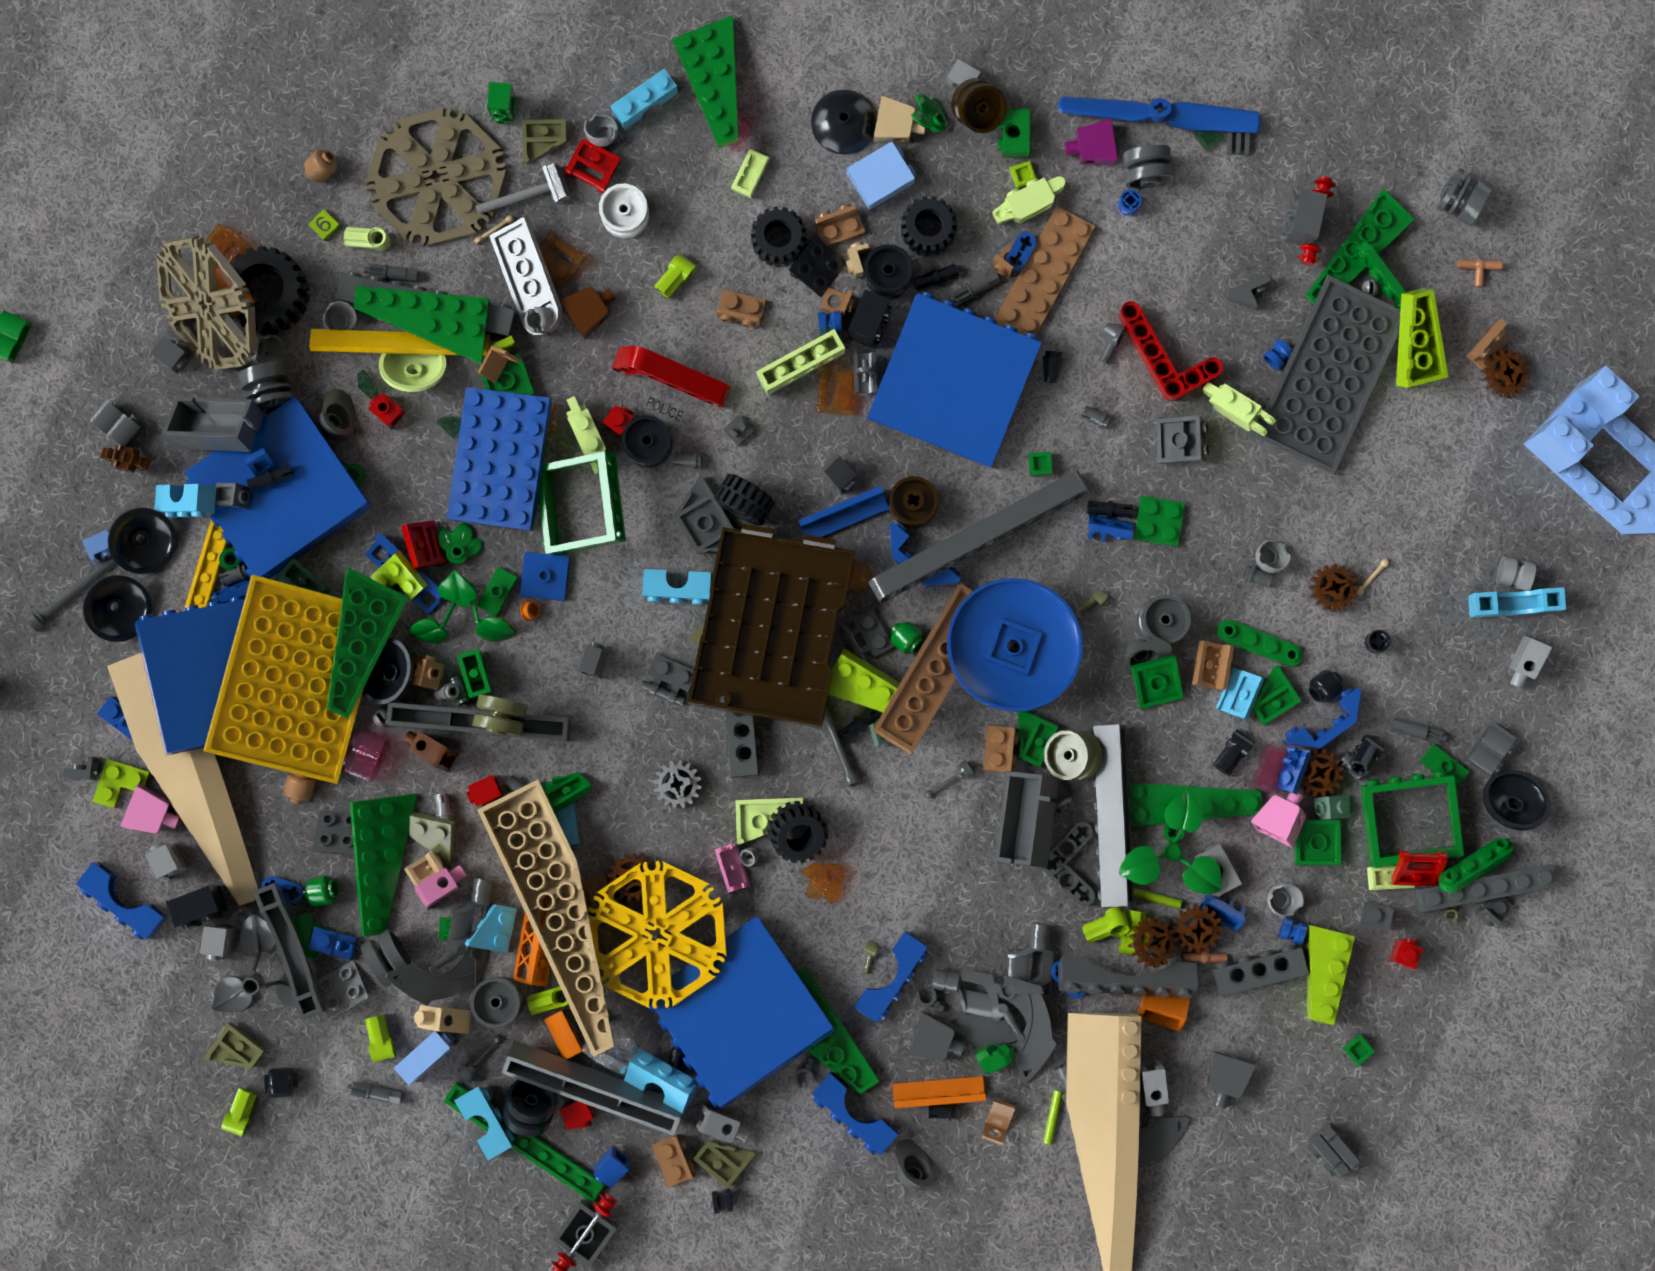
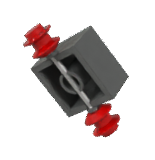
M1325 176L1314 180L1317 189L1312 191L1301 189L1298 195L1293 196V200L1290 201L1287 214L1291 215L1288 222H1285L1283 235H1286L1285 242L1301 245L1300 249L1303 250V254L1298 255V259L1301 260L1302 264L1310 266L1320 262L1316 255L1321 253L1322 249L1316 245L1315 241L1319 237L1326 200L1334 196L1330 189L1336 186L1331 178Z
M608 1192L605 1195L600 1193L601 1201L599 1203L593 1202L594 1207L583 1199L579 1202L553 1239L554 1242L567 1250L566 1253H557L559 1260L551 1262L554 1266L552 1268L553 1271H569L571 1266L576 1267L574 1257L578 1258L588 1267L593 1264L619 1227L618 1224L608 1218L612 1217L610 1211L612 1207H619L614 1196Z

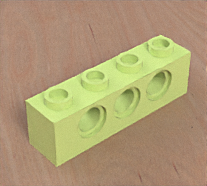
M835 329L756 371L757 378L768 396L845 354V347Z

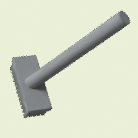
M552 163L542 167L548 181L547 183L476 205L478 214L548 191L552 192L556 203H565L564 201L570 199L571 196L565 183L566 181L563 178L560 165Z

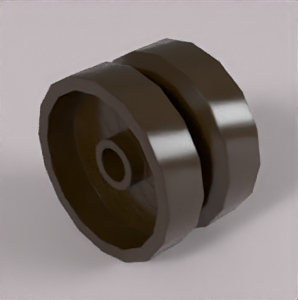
M972 78L965 80L956 88L952 96V113L960 123L975 133H987L995 130L1006 117L1007 102L1005 96L999 89L984 79Z
M909 476L901 479L894 485L890 493L889 510L892 518L906 528L917 529L927 525L937 511L938 495L936 489L924 478ZM915 500L917 501V506L914 504L909 505V502Z

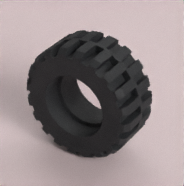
M258 246L255 251L251 247L245 249L246 254L241 255L238 253L235 255L236 261L233 264L230 261L229 263L246 283V288L254 277L265 272L278 274L284 282L283 294L275 305L267 309H255L256 332L258 334L269 332L274 335L278 334L279 329L283 331L290 329L288 325L291 322L296 324L300 320L298 315L305 313L307 308L304 304L309 302L310 296L307 294V291L310 290L309 283L305 279L306 275L287 253L284 251L280 252L274 247L267 249L265 246ZM229 313L240 326L246 329L247 319L245 313H240L235 318Z

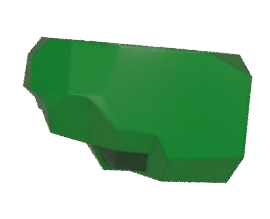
M991 1043L975 1051V1056L984 1073L990 1074L1010 1064L1015 1059L1016 1053L1014 1048L1009 1045Z

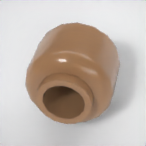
M315 150L304 163L305 173L314 182H326L337 170L335 156L330 151Z
M289 773L284 794L290 798V802L303 804V801L312 799L316 779Z

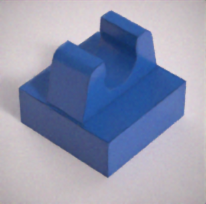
M259 447L258 451L253 454H247V457L244 458L246 465L255 476L264 474L265 470H271L276 467L274 460L262 447Z

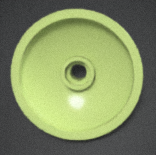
M382 353L379 359V371L384 381L393 388L406 392H418L429 389L441 381L446 372L445 355Z

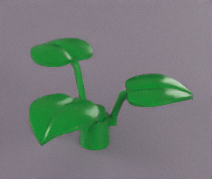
M456 570L443 580L438 587L440 596L448 601H452L443 622L439 624L435 619L426 618L417 621L410 628V634L423 642L432 644L442 643L448 637V632L443 627L446 626L456 604L460 607H468L472 604L475 621L478 624L475 628V633L482 639L491 642L504 641L515 636L517 632L506 620L500 617L487 616L482 621L479 619L475 585Z
M1184 791L1167 805L1164 812L1167 825L1175 830L1180 829L1172 843L1165 844L1162 848V853L1156 858L1151 847L1139 846L1134 848L1123 859L1118 873L1134 883L1146 885L1154 882L1159 876L1160 867L1157 863L1162 858L1170 861L1179 860L1189 867L1182 875L1183 881L1189 889L1201 894L1216 893L1222 888L1221 870L1218 863L1209 856H1199L1194 859L1192 864L1181 857L1182 849L1177 844L1184 830L1187 832L1197 831L1203 820L1199 802L1190 792Z

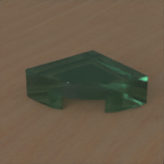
M1197 130L1193 133L1205 152L1224 139V136L1218 131Z
M364 370L357 373L358 388L370 399H373L378 395L374 382Z
M455 416L443 417L437 423L453 438L460 432L462 418Z

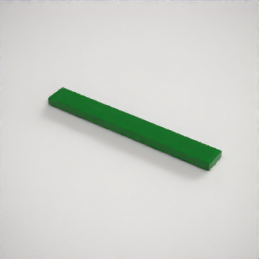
M456 1082L443 1102L462 1114L454 1100L468 1093L469 1090ZM477 1115L469 1118V1120L488 1132V1122L484 1117ZM513 1133L515 1136V1140H513L515 1145L511 1147L513 1150L591 1203L596 1201L606 1184H601L593 1174L537 1136L525 1137Z

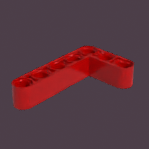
M1128 301L1123 304L1119 312V319L1122 325L1126 327L1127 334L1166 400L1176 401L1206 385L1207 382L1210 383L1221 374L1223 364L1216 357L1208 358L1178 374L1140 306L1134 301ZM1132 309L1135 312V317H1127L1124 314V310ZM1135 329H1144L1146 332V336H1137L1135 333ZM1153 347L1157 355L1149 356L1146 353V348ZM1206 365H1214L1217 369V373H1209L1206 369ZM1157 367H1165L1167 375L1158 374ZM1194 375L1198 380L1197 384H1190L1187 381V376ZM1170 385L1176 386L1178 394H1170L1167 387Z
M640 346L619 347L612 365V369L620 373V371H623L625 375H644L711 405L713 403L718 404L717 407L724 408L731 388L730 385Z

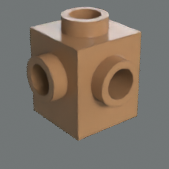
M424 655L423 659L414 657L413 675L410 684L438 691L445 664L437 663V658Z

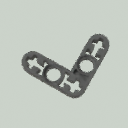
M1087 822L1075 824L1050 850L1049 860L1055 859L1056 855L1053 854L1055 850L1066 860L1062 863L1061 859H1059L1055 864L1056 870L1042 868L1060 888L1081 906L1092 904L1095 894L1092 888L1067 863L1093 835V829ZM1086 826L1088 828L1086 831L1088 836H1081L1077 840L1081 844L1077 846L1076 842L1070 839L1069 836L1072 834L1075 837L1079 833L1077 828H1084ZM1064 842H1070L1073 845V851L1069 855L1061 852V845ZM1065 874H1071L1074 877V883L1070 887L1062 884L1061 880ZM1078 882L1082 884V886L1078 887L1081 891L1085 892L1088 890L1090 892L1088 894L1089 901L1083 900L1081 902L1079 900L1081 895L1077 891L1074 894L1070 892L1077 886Z

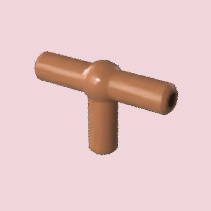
M1483 259L1458 260L1457 268L1475 269V286L1483 287L1484 269L1502 270L1503 262L1485 261Z
M1201 948L1200 954L1183 953L1182 961L1201 962L1202 964H1208L1209 962L1220 963L1228 961V955L1209 953V951L1206 952L1204 948Z

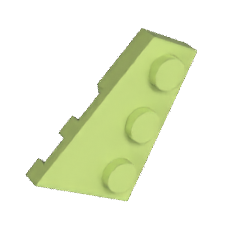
M803 798L735 800L737 845L768 834V821L773 820L771 818L773 812L777 814V808L780 806L782 808L786 807L785 803L790 802L792 805L794 801H800L802 805Z

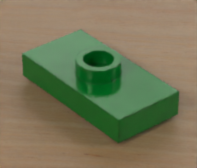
M497 567L477 607L494 616H498L518 577Z
M1432 744L1419 760L1432 773L1434 771H1447V774L1454 775L1456 789L1469 773L1467 769L1435 744Z

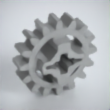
M679 760L678 765L670 761L669 768L662 765L664 771L662 773L656 772L659 780H653V783L658 784V788H655L654 792H660L661 795L657 799L659 801L665 799V806L673 803V809H676L677 805L680 804L684 809L685 802L688 801L691 805L693 804L691 799L693 796L699 798L696 790L702 789V786L697 785V782L702 779L701 777H695L697 769L689 770L691 767L690 763L684 767L682 760ZM678 770L687 772L690 777L683 778L679 775ZM670 772L671 777L668 783L663 784L665 776ZM674 775H676L680 782L684 783V785L680 786L681 795L676 788H672V784L675 783ZM693 785L690 794L685 797V790L688 786ZM671 791L675 793L677 800L669 798L665 792Z

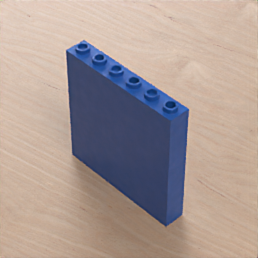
M922 292V295L917 293L867 419L991 468L1042 342H1039V337L1033 334L1026 333L1024 336L1017 333L1018 329L1006 324L1005 327L996 325L997 320L985 316L984 319L976 317V312L970 309L958 310L955 308L956 304L947 300H943L942 303L934 300V295L927 292Z
M296 396L263 417L259 431H254L257 436L251 452L214 451L184 472L188 477L186 480L187 484L216 486V483H237L248 487L246 479L256 476L246 465L244 458L247 457V454H253L258 451L259 447L264 448L276 464V467L270 471L290 464L294 478L276 483V486L272 488L268 486L251 493L247 510L237 507L215 506V513L210 515L213 523L223 529L224 533H222L225 541L229 545L233 544L235 547L234 554L241 563L244 561L247 565L246 572L250 578L251 575L270 579L373 507L305 406Z
M243 596L233 597L229 599L230 602L222 604L221 601L209 602L207 607L199 608L198 605L184 608L185 611L177 613L176 610H168L162 612V616L153 617V614L140 616L139 620L135 623L165 756L196 750L205 746L245 599H243Z
M758 916L726 937L727 956L723 953H717V956H722L725 962L720 960L714 962V967L719 969L720 972L715 973L711 969L709 970V973L717 976L673 1007L671 997L669 998L670 1006L668 1008L665 1007V1001L659 999L657 1002L658 1006L654 1009L652 1006L653 999H650L651 1008L649 1009L652 1013L657 1012L661 1018L658 1020V1023L665 1032L669 1030L673 1036L670 1039L677 1051L682 1050L685 1055L682 1059L689 1069L694 1068L698 1074L695 1079L701 1088L706 1087L710 1095L707 1097L714 1107L719 1106L723 1110L836 1031ZM687 964L671 976L672 987L675 990H682L698 979L700 976L699 968Z

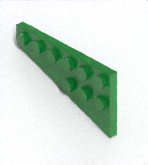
M731 15L672 39L718 149L739 141L734 18Z
M356 286L353 307L355 310L384 321L400 330L409 332L416 337L452 351L480 365L483 363L489 298Z
M349 567L346 568L326 709L347 719L408 600V597Z
M416 793L350 801L361 936L363 937L379 935L387 930L409 833L410 815L413 813L417 797Z
M804 966L796 973L836 1030L807 1050V1052L861 1094L878 1083L879 1080L808 969Z

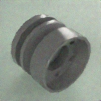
M1459 167L1444 185L1436 209L1442 211L1448 203L1450 205L1446 214L1451 215L1458 208L1460 210L1457 220L1471 226L1487 201L1493 184L1479 178L1472 186L1470 184L1472 174L1468 173L1464 180H1461L1464 169Z
M281 361L260 363L248 367L238 374L241 389L243 391H251L244 398L252 399L262 412L273 411L293 397V394L289 392L291 389L290 385L281 383L287 379L285 367Z

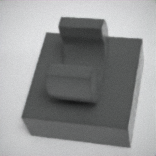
M740 415L723 429L737 446L741 445L754 433V430Z

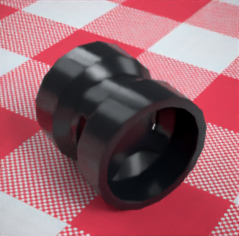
M1376 630L1369 633L1364 641L1365 648L1374 654L1387 650L1391 643L1389 634L1384 630Z

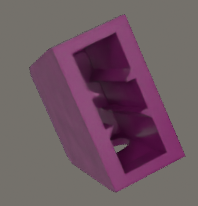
M1111 119L1081 127L1076 131L1075 141L1064 142L1065 154H1078L1080 164L1115 165L1117 162Z

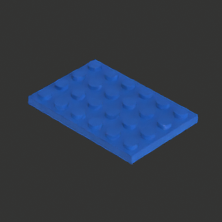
M466 387L447 512L448 520L533 531L552 398Z

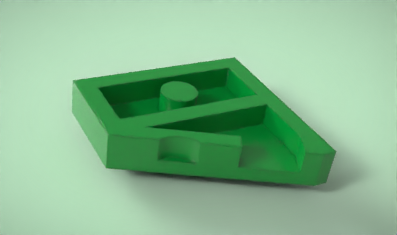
M580 772L567 776L552 777L551 782L541 783L554 813L593 791L591 784Z

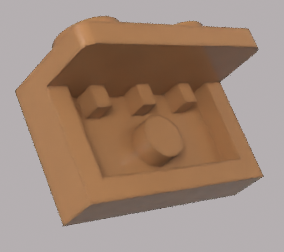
M1199 641L1192 685L1214 690H1226L1230 681L1229 674L1234 658V646Z

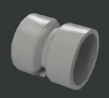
M1503 556L1498 566L1496 584L1510 587L1513 584L1516 589L1529 591L1534 582L1536 564L1523 560L1518 563L1515 558Z

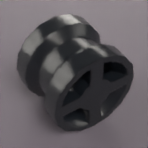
M725 1189L724 1192L712 1191L714 1214H719L725 1210L733 1212L731 1190Z

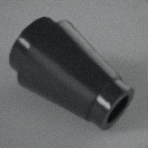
M1045 350V356H1042L1044 382L1057 383L1064 358H1062L1063 352Z

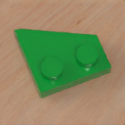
M1278 665L1273 667L1260 689L1252 708L1262 726L1301 702Z
M1026 711L1018 712L1019 759L1040 768L1044 760L1046 743L1057 732L1059 726Z

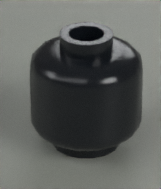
M1329 670L1321 671L1309 682V693L1317 702L1329 703L1343 690L1341 676Z
M289 1067L272 1068L268 1071V1075H264L265 1093H269L271 1098L290 1097L293 1093V1088H298L297 1074L292 1075V1070Z

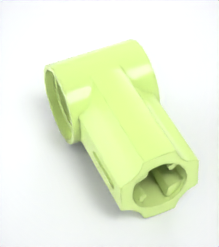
M346 227L344 231L345 247L385 251L391 245L390 236L378 227L372 229ZM383 235L382 242L375 244V238Z

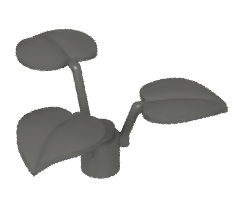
M252 914L242 925L240 943L247 952L257 950L253 967L250 970V974L243 981L236 976H227L218 982L215 988L212 1010L219 1012L242 1011L251 1004L253 995L261 988L266 989L274 985H280L277 989V997L280 1002L287 1007L296 1008L286 972L283 975L282 981L276 980L269 983H264L263 976L256 972L261 950L268 951L272 949L275 941L265 920L257 914Z

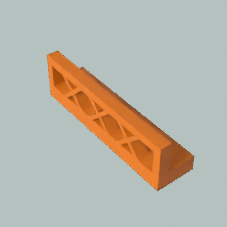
M546 896L543 900V905L545 908H548L549 896ZM541 910L540 925L542 929L544 926V921L547 912L544 910ZM524 913L512 981L547 987L551 966L535 932H531V923L526 913ZM530 943L531 953L527 955L526 947ZM526 965V978H521L523 967Z
M983 1076L892 1083L895 1108L986 1101Z

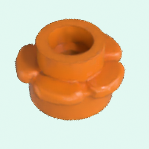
M527 599L521 604L520 614L524 620L533 621L539 617L541 609L536 601Z

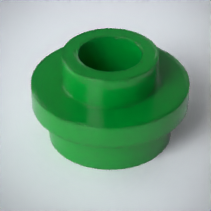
M227 548L220 553L219 563L225 570L230 571L241 564L234 554L236 549ZM227 556L234 557V562L232 564L227 563Z

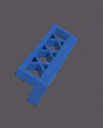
M879 486L798 521L803 535L823 538L889 510V507L883 495V489Z
M382 533L376 536V542L365 553L379 568L382 566L381 563H385L390 558V555L393 556L399 551ZM380 545L387 551V560H377L372 555ZM418 568L415 570L428 584L426 587L428 590L421 591L419 599L415 597L413 600L430 615L444 598L440 596L438 586ZM422 593H432L437 600L428 608L422 602Z

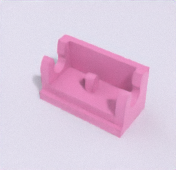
M737 843L715 849L728 893L750 886L745 866L740 861V851Z

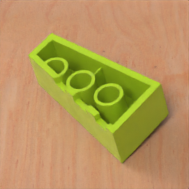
M1418 289L1402 293L1396 386L1409 388L1447 378L1448 371L1434 290Z
M844 648L831 668L832 678L829 695L883 712L900 682Z
M1308 925L1306 944L1307 969L1309 972L1307 975V1019L1330 1025L1335 1024L1355 936Z

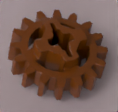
M1502 349L1497 351V355L1495 353L1490 354V360L1483 362L1487 368L1481 370L1482 373L1486 374V377L1481 380L1488 382L1485 387L1486 389L1493 388L1492 395L1500 392V398H1504L1507 395L1513 397L1515 392L1517 394L1523 392L1521 387L1528 386L1525 379L1531 377L1530 374L1526 373L1530 366L1524 365V362L1527 360L1526 358L1519 359L1520 352L1512 355V349L1506 350L1505 353Z
M115 445V449L103 447L100 454L102 460L111 462V468L135 473L136 468L148 470L151 461L149 458L139 455V450L122 445Z
M1335 563L1331 569L1328 565L1323 566V571L1320 569L1316 571L1318 577L1313 576L1310 579L1315 583L1309 586L1310 590H1314L1310 597L1317 598L1316 606L1323 604V611L1330 607L1331 613H1334L1338 607L1341 612L1345 610L1344 604L1348 607L1352 605L1350 599H1357L1353 592L1359 590V587L1354 586L1353 583L1358 581V579H1351L1350 576L1353 571L1351 570L1346 573V566L1344 565L1340 569L1337 568ZM1335 574L1340 575V576L1343 577L1345 580H1341V579L1337 578ZM1324 577L1325 584L1323 588L1320 589V582ZM1332 584L1333 586L1342 585L1341 587H1339V589L1336 590V592L1331 590L1325 591L1329 589V587H1331ZM1345 588H1348L1347 596L1343 599V592ZM1324 596L1331 598L1333 602L1327 601Z
M1312 749V755L1307 765L1309 768L1308 774L1303 776L1300 787H1305L1304 794L1312 791V797H1316L1318 792L1321 797H1325V791L1333 794L1332 787H1340L1337 780L1344 779L1343 776L1339 775V772L1343 771L1344 768L1337 766L1340 759H1332L1334 756L1333 752L1326 755V749H1321L1320 754H1318L1317 749ZM1315 758L1324 759L1327 763L1321 764ZM1324 768H1326V769L1323 771V773H1321L1322 778H1321V777L1311 778V777H1313L1314 774L1317 772L1316 769H1324ZM1331 770H1333L1332 780L1329 779ZM1310 783H1319L1322 788H1315Z
M633 853L631 858L627 854L623 855L624 860L616 858L617 865H610V868L614 871L613 873H608L607 876L611 877L614 881L617 879V874L622 876L639 863H641L642 869L645 856L642 855L637 859L636 853ZM648 861V868L652 863L651 861ZM628 862H635L632 868L625 869L622 867ZM637 880L632 881L630 884L627 883L615 893L620 892L619 899L627 896L628 902H631L634 896L637 901H640L642 889L634 893L629 891L633 886L638 885L642 887L641 881Z
M1197 903L1194 904L1193 909L1186 905L1187 911L1179 910L1178 913L1181 917L1173 919L1177 926L1172 927V930L1174 929L1177 933L1174 935V938H1178L1180 940V947L1186 946L1188 952H1191L1193 948H1195L1197 954H1200L1201 948L1208 952V945L1211 944L1215 947L1214 939H1221L1220 934L1217 933V931L1223 930L1222 926L1217 924L1221 919L1219 916H1215L1216 912L1213 909L1208 911V907L1205 904L1201 909ZM1202 915L1208 917L1211 923L1203 921ZM1198 923H1199V925L1201 926V928H1198V932H1197V935H1196V933H1195V931H1194L1193 929H1196V927H1197V925H1198ZM1183 934L1190 935L1193 942L1187 940Z
M1147 918L1146 921H1139V926L1132 927L1135 934H1131L1128 937L1133 940V943L1129 944L1128 947L1135 950L1131 955H1138L1137 962L1145 961V967L1153 965L1156 968L1160 967V964H1168L1167 959L1174 958L1171 951L1178 949L1173 945V942L1178 941V938H1172L1175 930H1168L1169 923L1161 924V918L1155 920ZM1154 939H1158L1152 946L1148 947Z

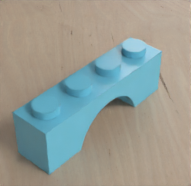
M1564 587L1507 593L1482 592L1473 593L1468 596L1470 618L1559 613L1566 610Z

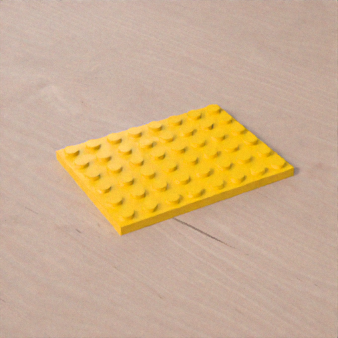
M251 575L204 746V752L338 784L362 696L361 692L348 719L326 709L342 602L341 598Z

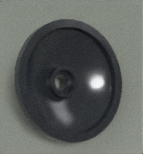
M836 90L826 94L815 105L811 116V128L817 142L826 150L842 155L858 152L867 146L874 136L877 123L876 113L872 104L863 95L851 90ZM846 115L848 119L846 121H842L840 119V116Z
M146 507L133 508L122 513L113 522L108 533V549L114 561L126 571L136 574L152 573L164 567L171 560L177 544L176 532L170 520L161 512ZM137 535H144V539L142 541H137Z
M112 575L100 579L88 590L83 602V616L89 629L101 639L111 642H123L136 637V621L139 620L140 616L152 613L151 598L145 587L135 579L124 575ZM112 603H118V608L116 610H112Z
M388 638L363 688L362 694L370 702L379 705H387L388 702L393 703L408 689L413 675V659L410 650L403 642Z
M1516 770L1501 771L1490 777L1484 786L1482 796L1486 810L1494 820L1507 828L1520 831L1535 829L1545 822L1550 813L1551 800L1547 790L1536 778L1527 773Z

